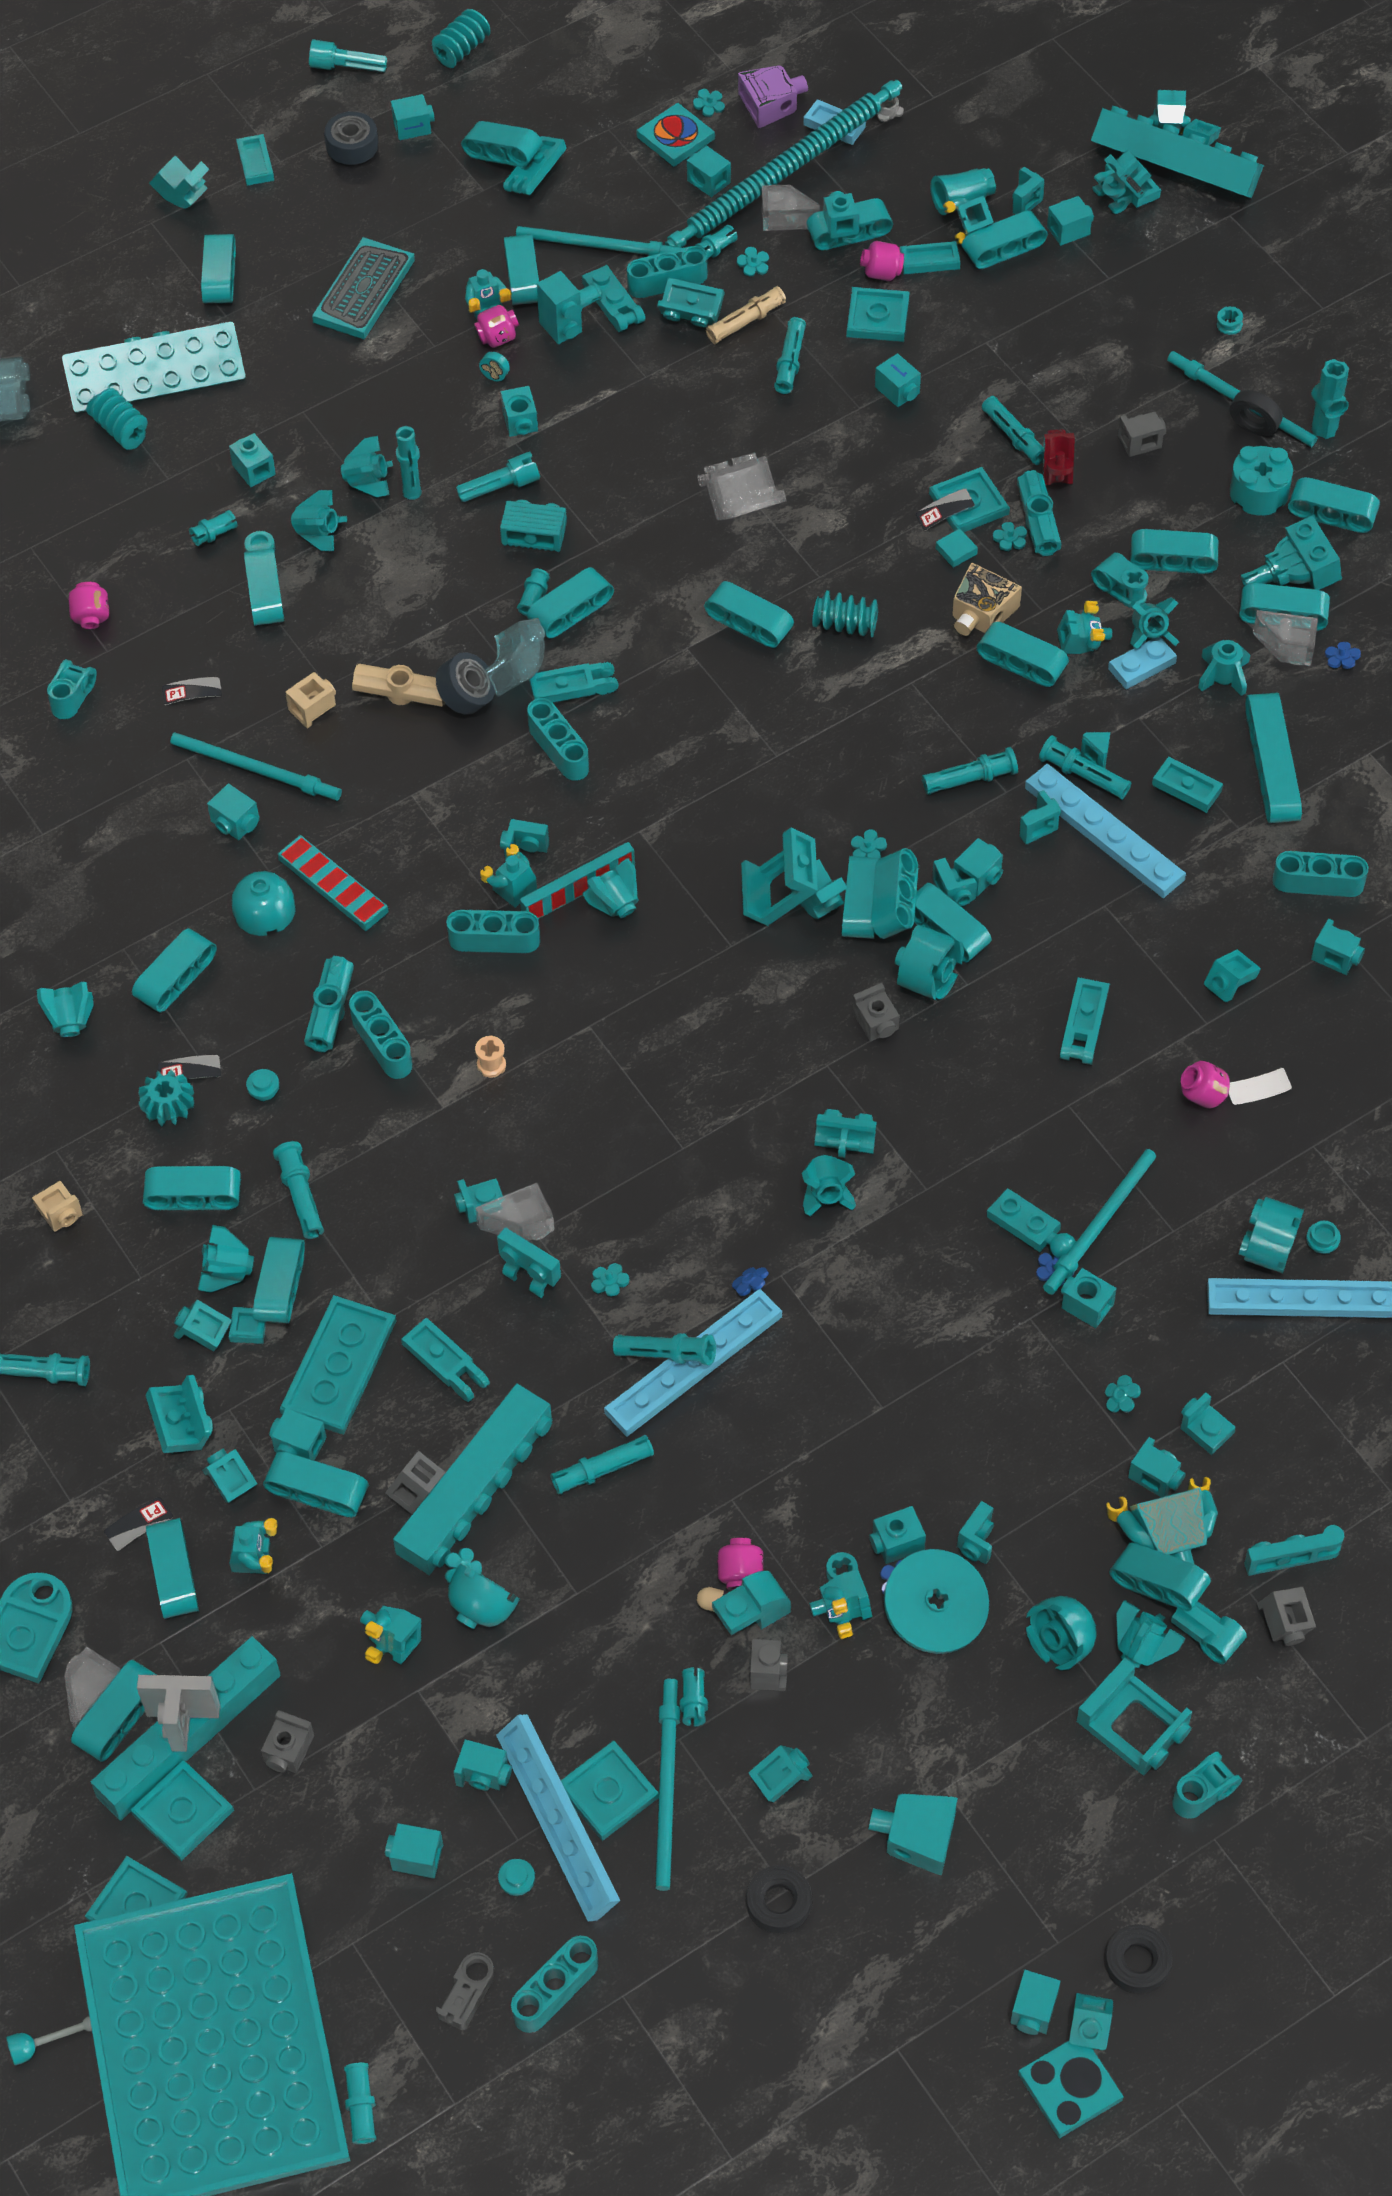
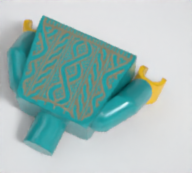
M1204 1477L1203 1487L1196 1486L1194 1479L1191 1478L1188 1491L1130 1506L1131 1511H1128L1125 1497H1119L1120 1509L1112 1508L1109 1502L1106 1504L1108 1518L1117 1522L1133 1543L1193 1564L1194 1560L1191 1549L1207 1545V1539L1212 1535L1218 1511L1212 1494L1209 1492L1211 1480L1208 1477Z

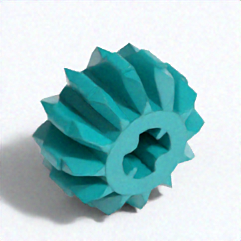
M172 1069L167 1075H162L157 1070L155 1079L146 1077L145 1086L139 1087V1106L146 1113V1117L150 1122L157 1119L158 1123L163 1126L167 1120H171L176 1125L177 1117L187 1119L188 1109L194 1108L193 1086L187 1083V1079L183 1074L175 1076V1072Z

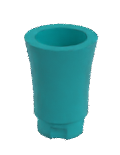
M976 168L951 175L934 176L931 180L930 189L936 209L940 214L946 215L948 213H945L947 209L943 207L944 203L961 197L970 201L983 195L986 198V196L995 194L996 184L994 175L989 168L980 170Z

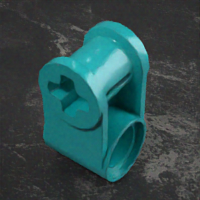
M1114 552L1092 570L1091 577L1095 585L1102 591L1112 595L1125 606L1130 607L1129 604L1133 600L1139 605L1147 601V592L1145 590L1149 579L1147 572L1128 561L1122 554Z
M63 660L58 672L47 688L51 712L55 717L69 719L78 712L86 696L95 685L97 676L95 668H82L73 665L70 660Z
M1219 1752L1209 1755L1196 1768L1178 1781L1172 1804L1175 1812L1181 1817L1187 1819L1198 1817L1216 1802L1228 1797L1241 1784L1242 1778L1239 1775H1234L1221 1761L1222 1755ZM1183 1793H1194L1199 1799L1196 1801L1188 1800L1184 1797Z

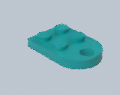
M31 1573L19 1577L7 1587L0 1599V1670L38 1684L70 1622L73 1611L72 1600L67 1587L55 1576L46 1573ZM42 1586L53 1588V1593L46 1599L34 1597L36 1590Z

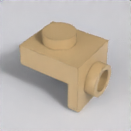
M61 1181L32 1197L34 1205L54 1232L62 1227L72 1225L83 1215L79 1200L75 1195L71 1196Z

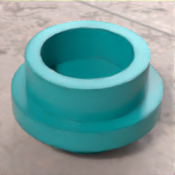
M268 1069L254 1071L246 1081L248 1093L260 1101L273 1098L279 1089L277 1075Z
M1319 1221L1308 1229L1306 1240L1314 1251L1330 1253L1339 1246L1341 1235L1333 1223Z
M522 1859L507 1861L499 1870L498 1880L500 1887L504 1892L513 1896L527 1893L535 1882L533 1867Z

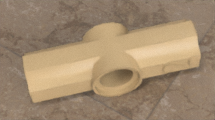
M364 664L356 665L352 683L354 691L387 696L396 705H405L411 701L441 707L445 705L437 690L435 677L414 674L405 665L392 666L390 669Z

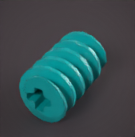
M473 9L464 10L460 16L448 24L447 28L441 30L440 34L433 38L432 49L435 56L445 67L454 68L457 62L462 61L464 56L470 54V51L477 47L478 43L484 41L485 36L490 35L489 23L478 11Z
M108 388L90 400L86 408L88 415L93 417L102 428L107 430V433L113 436L123 448L132 450L143 442L148 424L147 418L140 415V412L133 408V405L126 401L122 395H119L116 389Z
M826 590L822 598L818 596L816 599L812 625L813 627H818L821 621H823L824 629L829 630L834 623L837 632H841L846 625L848 634H853L858 627L860 636H865L870 629L871 637L873 638L878 618L877 599H874L870 607H867L865 597H862L858 605L854 604L853 595H850L847 601L843 602L842 594L838 592L835 599L831 600L830 591Z

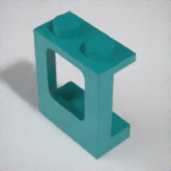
M789 828L783 833V851L759 867L747 860L741 863L743 915L769 926L818 891L815 838L794 828ZM785 872V886L794 891L771 907L770 884L774 878Z
M1124 1658L1079 1707L1076 1722L1144 1776L1151 1767L1157 1770L1164 1763L1169 1755L1167 1749L1174 1742L1180 1744L1188 1736L1192 1729L1189 1726L1192 1711L1186 1707L1182 1713L1134 1676L1136 1667ZM1135 1702L1140 1703L1169 1726L1144 1755L1111 1728L1123 1712Z

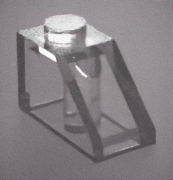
M791 185L762 186L763 231L808 229L806 225L807 219L812 214L820 211V204Z
M1257 610L1253 634L1280 662L1311 666L1318 618Z
M537 1183L475 1208L477 1224L480 1230L499 1235L506 1227L525 1240L530 1241L540 1240L554 1231L553 1213Z
M87 1646L80 1655H75L69 1661L66 1673L64 1674L70 1722L74 1730L121 1670L118 1666Z

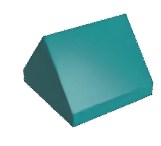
M1086 732L1083 734L1082 756L1106 768L1110 732Z

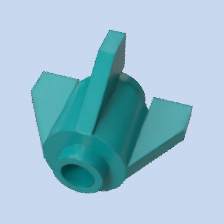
M378 436L364 438L345 458L344 464L341 465V474L343 480L348 482L350 486L372 496L381 497L390 495L387 480H380L387 476V467H392L393 462L392 460L386 461L382 454L375 453L381 450Z
M332 490L317 491L298 505L291 516V524L296 533L320 551H334V535L328 534L336 530L338 523L347 522V516H337L336 511L328 507L333 505Z
M1172 597L1156 605L1151 603L1139 605L1133 600L1129 604L1134 610L1132 615L1134 632L1130 644L1138 649L1147 637L1158 638L1163 636L1176 646L1179 641L1167 631L1169 626L1167 614L1176 607L1178 602Z
M1222 640L1204 648L1202 658L1209 666L1200 678L1198 688L1204 691L1212 686L1214 681L1222 685L1232 683L1231 686L1241 696L1244 695L1247 690V683L1242 666L1249 663L1250 654L1232 640Z
M629 858L622 861L615 869L587 880L590 888L582 894L589 905L612 917L619 915L620 918L630 915L637 909L635 904L639 899L637 897L636 869Z
M80 982L72 987L59 988L54 991L53 989L46 988L36 990L38 1003L52 1024L53 1031L60 1033L61 1037L79 1035L80 1030L86 1027L94 1005L92 992H88L87 982Z
M828 1155L818 1156L808 1163L802 1172L803 1180L807 1183L803 1202L805 1214L811 1216L821 1207V1203L833 1204L839 1201L840 1204L851 1210L856 1207L854 1197L845 1186V1183L855 1175L851 1164Z
M212 1225L209 1243H214L215 1245L203 1244L202 1271L210 1272V1274L201 1272L198 1290L214 1292L243 1281L245 1275L250 1276L254 1262V1256L249 1255L248 1247L226 1227Z
M1124 1600L1117 1611L1118 1649L1123 1653L1121 1655L1122 1659H1127L1135 1667L1139 1668L1141 1664L1149 1666L1180 1650L1186 1638L1172 1629H1169L1168 1633L1165 1634L1167 1625L1163 1622L1165 1619L1163 1615L1159 1613L1154 1616L1150 1613L1142 1612L1138 1618L1136 1616L1140 1609Z

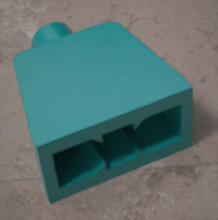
M899 1794L894 1813L873 1808L869 1830L889 1834L887 1853L890 1856L932 1873L942 1875L958 1798Z

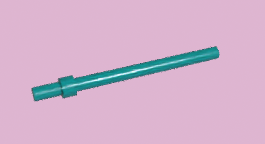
M517 226L516 236L532 234L533 240L646 254L648 256L682 249L681 247L663 245V242L658 241L643 243Z
M1175 351L1169 354L1167 361L1185 371L1184 374L1192 380L1196 381L1198 379L1231 400L1240 392V390L1206 371L1204 365L1196 360L1190 361ZM1251 410L1256 415L1262 417L1258 412ZM1285 417L1282 418V422L1278 427L1309 447H1313L1318 437Z
M176 732L171 736L170 743L296 786L301 788L303 793L312 796L319 794L336 801L341 797L342 789L322 783L320 778L311 775L302 776Z
M1150 1149L1144 1151L1068 1254L1062 1255L1054 1265L1055 1271L1043 1285V1289L1048 1294L1053 1295L1063 1281L1074 1274L1078 1268V1261L1156 1159L1155 1152Z
M676 1679L664 1680L663 1705L659 1707V1723L662 1724L655 1888L660 1891L670 1890L676 1725L680 1723V1707L677 1706L678 1681Z

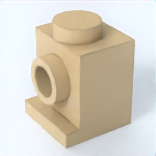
M315 672L285 691L288 710L307 729L312 726L313 720L336 705L334 697L336 691L333 685L327 679L322 680Z

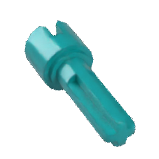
M312 39L309 65L313 68L332 70L337 65L385 72L387 57L337 49L334 42Z
M529 451L508 459V463H506L504 468L458 485L456 488L460 500L466 502L512 483L519 488L539 480L540 474L536 463L531 460V452Z

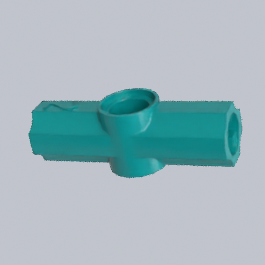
M1335 359L1326 361L1321 371L1320 382L1311 392L1312 398L1316 402L1311 427L1315 436L1325 439L1334 437L1339 426L1340 416L1348 409L1349 402L1344 395L1349 367L1345 362Z
M1036 470L1025 471L1022 476L1017 478V486L1025 512V526L1030 530L1035 553H1039L1042 556H1050L1061 549V540L1053 514V500L1048 496L1043 474L1036 472Z
M333 956L330 959H326L319 986L313 993L314 1005L304 1042L306 1046H309L314 1051L326 1052L333 1049L339 1022L345 1015L344 1003L354 966L352 962H349L344 957Z

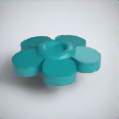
M701 89L698 91V98L693 100L694 108L702 110V114L707 117L713 116L714 111L721 113L725 108V104L721 102L722 94L719 91H713L710 94L707 89Z
M748 247L745 249V255L737 257V265L744 267L743 273L746 276H754L755 271L760 275L768 271L766 263L769 261V255L764 251L757 254L756 248Z
M1005 522L1002 524V530L998 529L993 532V540L1000 542L999 547L1001 550L1010 551L1012 545L1015 549H1022L1026 545L1024 538L1027 536V530L1023 526H1019L1014 530L1012 522Z
M875 830L865 831V839L861 836H855L852 839L851 845L856 849L853 852V856L881 858L879 851L887 848L886 839L883 837L878 838Z
M616 1263L610 1264L608 1270L604 1267H598L593 1271V1278L595 1280L591 1283L592 1290L596 1293L606 1291L607 1296L618 1295L620 1293L619 1287H625L629 1284V1275L622 1273V1266Z
M1122 1375L1118 1378L1117 1385L1110 1383L1107 1386L1105 1394L1109 1397L1106 1403L1108 1410L1113 1413L1119 1411V1409L1125 1413L1133 1410L1135 1404L1132 1398L1139 1397L1141 1388L1136 1383H1132L1130 1376Z
M462 1548L458 1554L453 1552L445 1557V1564L453 1568L445 1574L448 1583H450L460 1563L467 1567L465 1574L468 1575L470 1569L481 1574L482 1565L479 1561H472L474 1553L471 1549Z

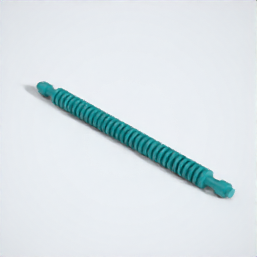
M890 80L875 95L867 93L859 98V100L849 105L848 108H845L842 112L815 129V131L805 136L804 139H801L798 143H795L792 147L771 160V162L761 167L760 170L751 174L748 178L721 195V197L711 202L710 205L694 214L693 217H690L687 220L688 226L682 231L677 230L669 235L665 245L682 248L687 244L686 241L693 236L702 238L705 234L743 209V207L753 202L754 199L763 195L766 191L787 178V176L793 174L804 164H807L810 160L831 147V145H834L837 141L848 135V133H851L854 129L875 116V114H878L881 111L880 105L886 100L891 101L900 95L902 84L898 80Z

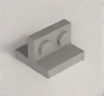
M138 1675L137 1690L146 1716L158 1717V1724H163V1738H168L172 1751L187 1752L190 1718H219L220 1702L212 1676Z

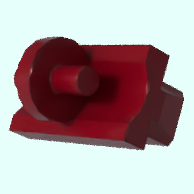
M1064 429L1049 430L1048 434H1044L1043 478L1045 485L1056 482L1073 484L1074 433H1066Z

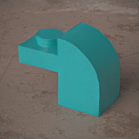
M174 156L149 184L168 202L180 208H188L208 189L204 185L206 181L202 177L208 172L209 168L201 161L190 171Z
M820 859L816 860L818 891L800 903L807 913L815 919H819L844 904L839 893L847 889L842 877L833 881L830 879Z
M759 1571L744 1577L741 1586L713 1601L712 1608L730 1635H733L754 1622L762 1630L791 1613V1601L771 1572Z

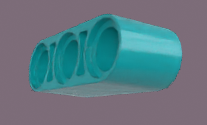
M479 121L462 140L461 146L464 152L472 158L524 167L541 148L542 140L536 132L527 128Z
M874 198L855 203L856 209L859 211V234L830 238L823 211L812 214L807 219L806 225L816 248L828 250L878 238L889 233L893 227V222L884 202L881 199ZM849 220L837 221V225L849 223Z
M1023 211L969 233L962 242V248L977 268L984 269L1041 246L1047 239L1048 232L1032 211Z
M234 234L205 235L201 280L203 303L233 302L236 259Z
M532 234L504 237L512 305L538 303L537 283L539 282Z
M690 246L631 261L627 266V288L629 294L636 298L662 294L665 292L668 277L696 284L703 283L708 277L707 252L702 247Z
M1304 477L1297 480L1288 509L1292 514L1305 519L1313 515L1316 522L1365 533L1373 527L1380 501L1375 495L1368 492Z
M1140 529L1135 531L1131 537L1130 561L1143 570L1211 573L1218 567L1219 540L1210 533Z
M274 548L244 552L254 626L284 622Z
M586 568L537 600L530 607L527 618L546 637L554 638L605 605L611 599L614 587L594 568Z
M723 581L704 604L705 611L710 617L770 648L777 647L794 626V619L786 610L728 581Z
M1250 583L1242 589L1239 615L1243 621L1250 624L1319 631L1328 625L1330 596L1324 591Z
M993 622L976 647L977 652L983 659L1045 687L1053 686L1069 663L1067 654L1060 648L1002 622Z
M538 698L530 702L527 707L530 734L563 776L570 780H581L586 777L589 772L588 748L584 741L550 700Z
M907 848L882 857L876 862L871 924L875 933L883 939L908 930L914 925L918 861L914 853Z
M1285 851L1280 853L1276 859L1272 881L1278 890L1287 893L1356 897L1364 890L1369 868L1363 858L1354 855Z
M849 856L842 924L843 937L874 939L875 931L871 924L875 867L876 862L880 858Z
M926 883L917 890L914 922L917 925L930 928L961 941L964 946L963 962H969L991 943V935L986 927L935 885Z
M456 910L448 916L446 921L449 944L457 951L530 953L535 951L541 942L539 921L536 915L531 912Z
M190 928L185 929L139 976L133 985L132 995L157 1012L165 1011L210 964L216 954V944Z
M370 991L356 992L349 1000L351 1020L354 1028L389 1077L394 1079L406 1077L410 1074L413 1066L408 1041L375 994ZM385 1033V1035L377 1036V1034Z
M229 1166L151 1167L145 1171L143 1204L153 1210L233 1209L239 1205L241 1173L236 1168Z
M269 1237L254 1299V1320L289 1324L304 1262V1240Z
M277 1452L265 1477L263 1486L266 1490L277 1496L344 1517H355L369 1483L358 1474L291 1453Z
M176 1518L146 1525L163 1618L166 1619L199 1611L181 1519Z
M1129 1543L1109 1571L1112 1579L1120 1586L1186 1611L1192 1610L1211 1583L1209 1575L1199 1566L1137 1543Z
M135 1660L127 1662L79 1722L72 1734L71 1743L100 1762L107 1760L145 1712L137 1690L138 1675L157 1674Z
M580 1935L568 1940L518 1990L511 2002L514 2024L518 2029L527 2033L538 2031L595 1974L599 1963L596 1944L592 1939ZM579 1952H585L591 1956L587 1962L581 1964L574 1962L572 1957ZM554 1978L565 1982L557 1990H551L545 1985ZM530 2004L538 2008V2011L533 2016L527 2017L519 2013L520 2009L525 2005Z

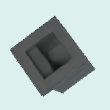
M1156 412L1137 415L1130 419L1126 415L1120 416L1118 437L1129 457L1162 448L1163 436L1166 434V425L1163 418H1159Z
M882 983L853 995L852 1012L870 1042L878 1038L889 1037L896 1030H899L900 1015L887 996Z
M418 1451L385 1494L409 1513L413 1514L445 1474V1471Z
M1303 1587L1274 1591L1257 1603L1259 1610L1263 1609L1273 1641L1283 1640L1285 1646L1295 1645L1305 1640L1304 1635L1316 1628Z
M752 1639L750 1689L786 1691L788 1654L781 1653V1640Z
M278 1710L275 1715L276 1720L261 1749L263 1760L269 1768L277 1772L284 1773L288 1770L297 1774L314 1738L312 1724L307 1720ZM282 1739L290 1741L286 1745L280 1744Z

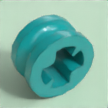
M1236 307L1222 308L1217 315V328L1220 332L1228 335L1240 332L1243 326V313Z
M845 1552L832 1555L826 1565L828 1581L837 1576L836 1568H841L843 1565L848 1566V1572L858 1569L856 1559Z

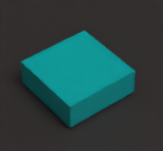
M961 529L936 541L935 549L953 568L977 555L978 547Z
M233 1307L229 1332L230 1342L264 1344L267 1321L254 1320L253 1308Z

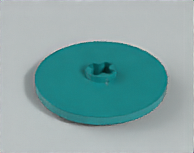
M928 1549L907 1556L894 1568L885 1586L884 1607L890 1625L906 1643L924 1652L945 1654L964 1648L979 1635L988 1617L989 1596L981 1575L967 1560L949 1551ZM933 1594H936L938 1599H944L945 1601L940 1606V1609L937 1608L936 1604L929 1603Z

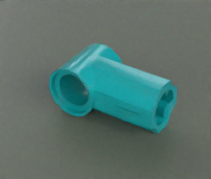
M1198 1601L1190 1611L1177 1608L1171 1619L1173 1624L1200 1643L1202 1651L1210 1659L1219 1664H1225L1247 1638L1245 1630L1235 1620L1227 1616L1220 1618Z

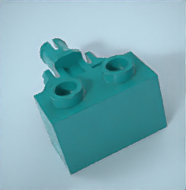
M1313 515L1286 527V537L1277 544L1273 552L1264 556L1265 565L1241 575L1244 586L1250 583L1267 584L1273 582L1282 586L1289 582L1294 584L1309 582L1314 590H1320L1342 579L1340 558Z

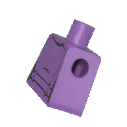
M782 66L738 73V94L758 128H762L794 113L797 110V95L808 91L807 81L803 75L790 79Z

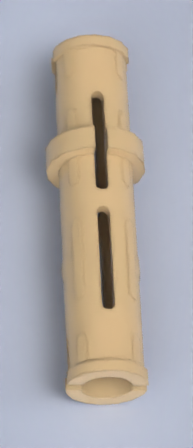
M775 286L760 297L755 296L749 299L748 304L706 327L708 338L712 343L717 344L756 319H763L766 317L767 312L786 302L784 292L780 287Z

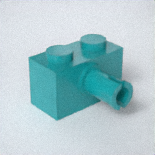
M562 271L538 282L539 323L557 344L574 338L582 332V308L602 299V292L599 286L593 282L589 286L578 290Z

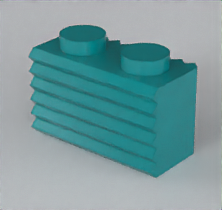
M526 500L506 501L500 526L502 544L504 546L508 544L515 547H527L528 549L532 547L533 549L538 548L545 551L549 549L550 551L555 550L559 552L567 525L566 508L554 503L540 505L532 504Z

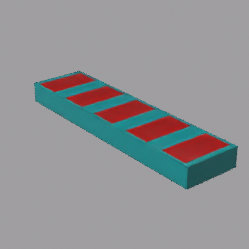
M298 836L278 853L279 861L363 930L367 931L389 912L388 906L303 836Z
M629 842L624 843L520 899L521 911L531 912L539 919L583 896L582 893L590 888L587 880L591 877L601 876L615 869L617 865L628 858L635 867L633 847Z

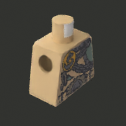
M971 563L953 600V616L957 619L954 624L956 631L964 636L969 635L974 628L986 633L993 622L1003 623L1020 607L1022 587Z

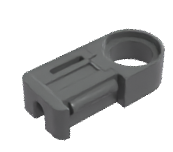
M475 1952L463 1959L453 1976L455 1983L442 2007H436L437 2017L459 2030H465L468 2027L494 1980L493 1963L486 1954ZM474 1963L484 1964L488 1968L487 1975L478 1981L470 1979L467 1976V1969L470 1965Z

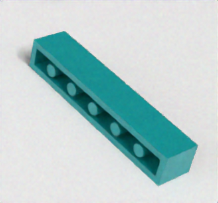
M1112 106L1111 111L1102 108L1091 141L1123 153L1129 150L1137 158L1252 198L1264 165L1257 163V156L1243 151L1241 156L1231 154L1232 147L1216 142L1215 147L1204 144L1206 138L1190 133L1188 138L1178 135L1180 129L1164 124L1162 129L1152 126L1154 120L1138 115L1137 120L1127 117V110Z
M516 1384L393 1538L395 1553L428 1575L436 1567H442L445 1564V1557L451 1552V1547L457 1540L462 1541L468 1534L473 1519L477 1514L482 1515L488 1509L492 1501L491 1496L498 1488H504L509 1482L513 1468L518 1462L522 1463L528 1458L535 1440L539 1436L543 1437L549 1431L553 1422L550 1403L521 1385Z
M253 1636L208 1675L212 1676L220 1702L219 1718H190L187 1752L171 1750L168 1738H163V1724H158L157 1721L90 1781L97 1799L120 1821L131 1812L130 1809L182 1760L188 1761L281 1676L276 1658Z

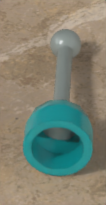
M90 2016L86 2017L82 2023L33 2039L26 2033H16L7 2036L6 2040L14 2066L31 2059L35 2053L36 2046L82 2030L92 2031Z

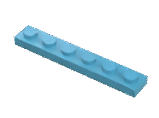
M1049 764L1044 765L1026 780V790L1036 798L1038 792L1044 790L1050 799L1054 798L1058 802L1061 809V815H1059L1061 818L1162 898H1165L1185 880L1186 873Z
M1208 1278L1207 1282L1208 1314L1392 1318V1281Z
M761 1289L757 1290L697 1336L702 1338L703 1335L708 1334L712 1335L715 1339L716 1356L711 1365H703L697 1361L677 1364L671 1358H668L604 1407L605 1415L628 1437L781 1319L782 1310Z
M517 1715L496 1736L503 1750L507 1751L508 1761L512 1765V1769L587 1921H598L620 1899L529 1716Z

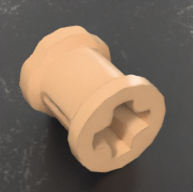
M495 1036L481 1038L475 1046L476 1056L478 1057L477 1069L485 1077H497L506 1068V1059L503 1057L505 1052L502 1040Z

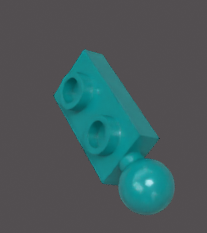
M1008 1188L987 1210V1218L1039 1252L1049 1244L1052 1254L1060 1259L1062 1255H1067L1076 1243V1240L1070 1234H1057L1061 1230V1223Z

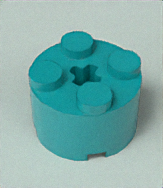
M1245 446L1240 450V454L1236 457L1233 464L1230 497L1234 503L1237 502L1243 506V511L1253 515H1270L1276 512L1277 508L1287 503L1293 477V465L1288 458L1287 451L1283 448L1267 446Z
M917 925L912 932L907 946L901 947L897 952L895 964L899 966L897 985L931 999H943L957 979L958 974L954 973L953 970L956 962L962 964L964 956L963 943L930 928Z
M1265 1197L1264 1200L1258 1199L1249 1223L1255 1225L1254 1230H1247L1239 1250V1255L1245 1256L1244 1260L1283 1273L1304 1209L1269 1197Z

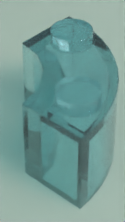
M23 357L0 358V421L26 418V412H30L29 395L25 394L26 381H30L29 364L23 362Z
M539 618L519 621L495 636L497 658L493 665L486 668V671L497 697L513 690L538 672L543 661L545 649V631L541 626Z

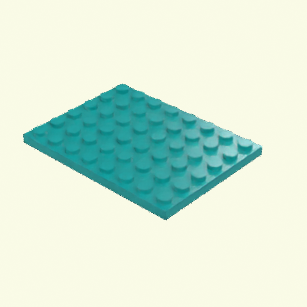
M292 1873L74 1925L120 2196H212L350 2162Z

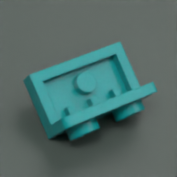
M668 277L663 299L658 301L657 307L666 319L679 321L682 318L691 320L690 322L693 325L707 327L708 324L713 325L718 321L725 292L723 289Z
M187 1375L182 1385L150 1387L146 1393V1399L163 1453L202 1450L212 1434L213 1424L210 1416L206 1414L203 1404V1391L201 1387H198L195 1376Z

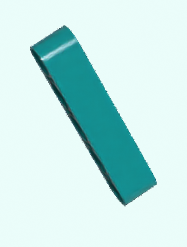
M1279 693L1246 695V717L1267 822L1301 821V798Z

